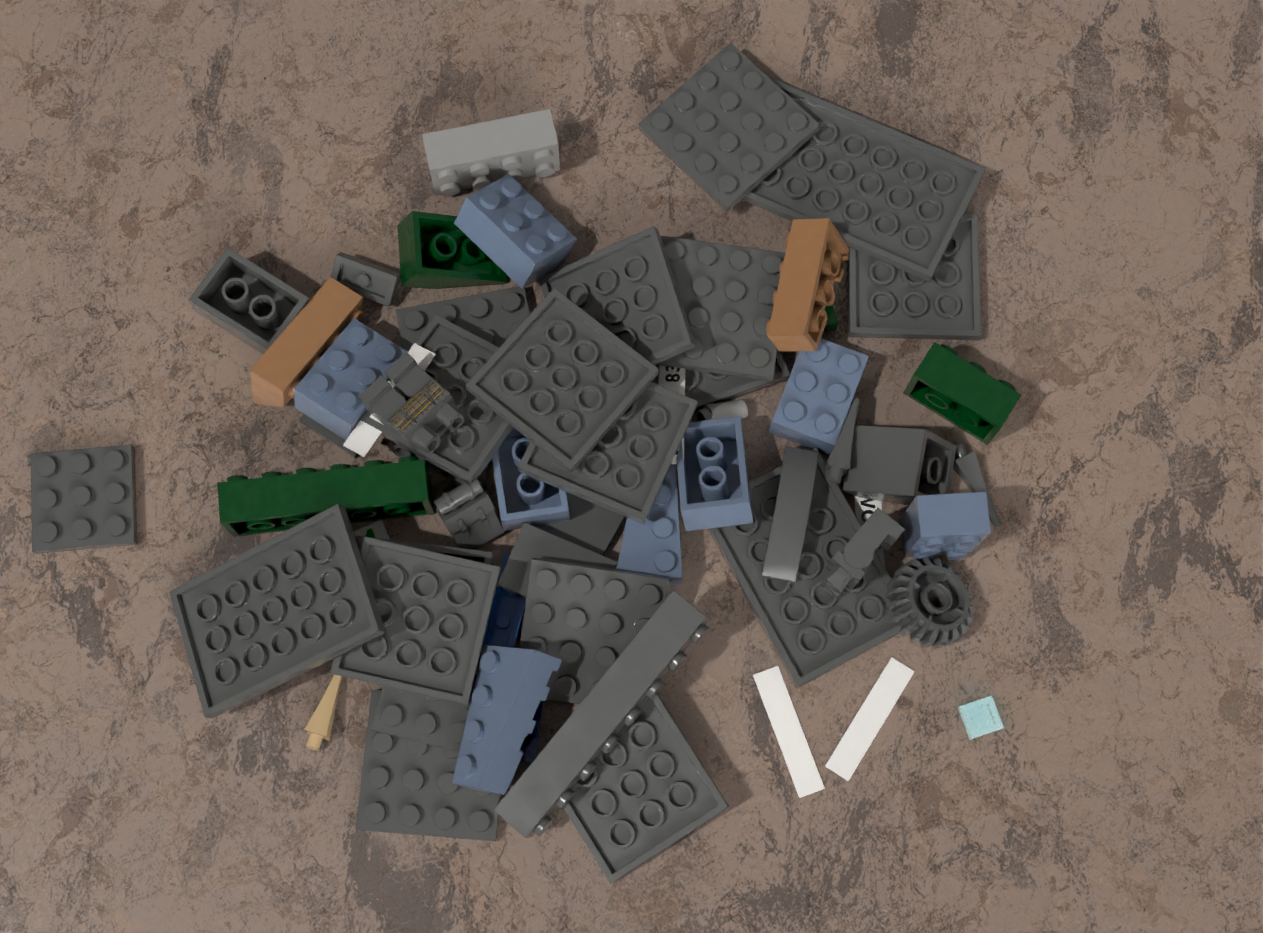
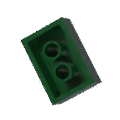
M935 342L903 392L906 396L986 445L1002 428L1021 397V394L1016 392L1015 387L1009 382L1001 379L996 380L986 374L987 371L981 365L975 362L968 363L958 357L957 352L953 348L944 344L939 345Z

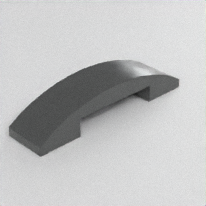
M785 446L762 577L792 583L796 581L811 505L818 452Z

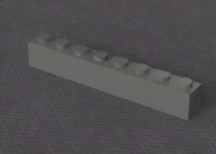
M673 590L500 801L494 811L523 837H532L534 834L540 836L552 823L553 820L549 816L558 806L562 809L574 796L575 792L571 789L578 780L585 781L597 767L594 761L603 751L607 754L620 739L616 734L622 726L626 724L629 727L642 712L639 706L647 696L652 699L664 685V682L661 680L669 669L674 672L687 657L683 652L691 642L697 644L709 630L706 624L710 619L678 592Z

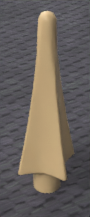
M334 674L320 703L304 728L307 734H309L306 743L307 748L319 751L323 739L330 741L333 718L343 676Z

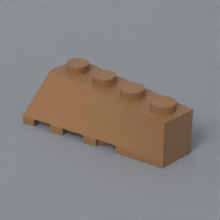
M830 218L794 219L790 233L786 236L785 257L779 267V284L773 294V311L771 319L768 320L766 325L767 336L779 351H816L827 322L825 308L826 306H832L836 297L833 285L835 282H841L844 274L843 268H840L842 261L849 260V247Z
M330 277L250 369L252 401L257 405L284 407L291 398L294 399L295 387L353 318L359 322L362 321L364 317L363 297Z

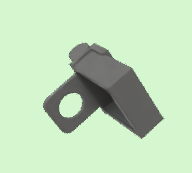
M451 475L433 487L438 499L434 500L437 507L436 511L459 548L474 550L505 532L494 512L495 508L477 478L472 483H469ZM453 482L461 483L460 486L450 492L443 493L447 485Z

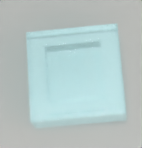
M992 696L958 707L970 740L1004 728Z

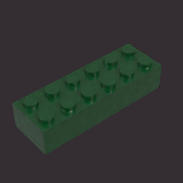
M416 456L399 458L397 463L385 464L383 460H371L365 462L364 466L351 468L349 464H336L330 466V470L316 471L315 468H301L296 470V474L282 475L281 472L272 471L261 474L262 478L248 479L247 476L236 475L228 477L226 482H217L220 523L233 537L286 531L336 504L345 506L351 524L434 514L431 475L425 460H419Z

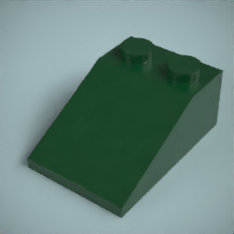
M412 211L397 225L401 286L443 289L501 285L506 283V273L454 224L457 216Z

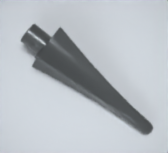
M857 397L852 399L844 426L827 460L825 470H830L827 480L831 483L839 484L842 475L847 476L848 469H850L854 427L860 399Z
M963 443L957 444L956 460L954 461L953 469L971 492L987 493L989 519L996 528L1000 527L1001 521L988 493L976 452L973 451L968 454Z

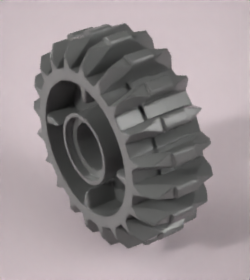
M927 556L918 560H910L895 571L894 577L887 584L890 590L887 591L884 597L890 600L891 603L888 604L886 610L894 612L895 615L891 623L898 622L900 624L899 634H910V643L919 640L922 648L932 646L934 649L947 645L950 646L957 642V639L965 636L968 631L967 628L974 622L971 615H973L976 608L970 602L975 596L966 591L970 583L961 582L959 579L961 572L953 573L951 571V563L942 566L939 558L930 561Z

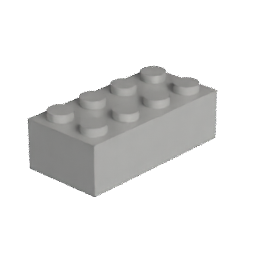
M551 109L422 134L435 196H454L462 190L471 188L480 190L507 174H510L517 182H520L526 177L535 175L537 177H547L554 174L555 171H560L559 144Z

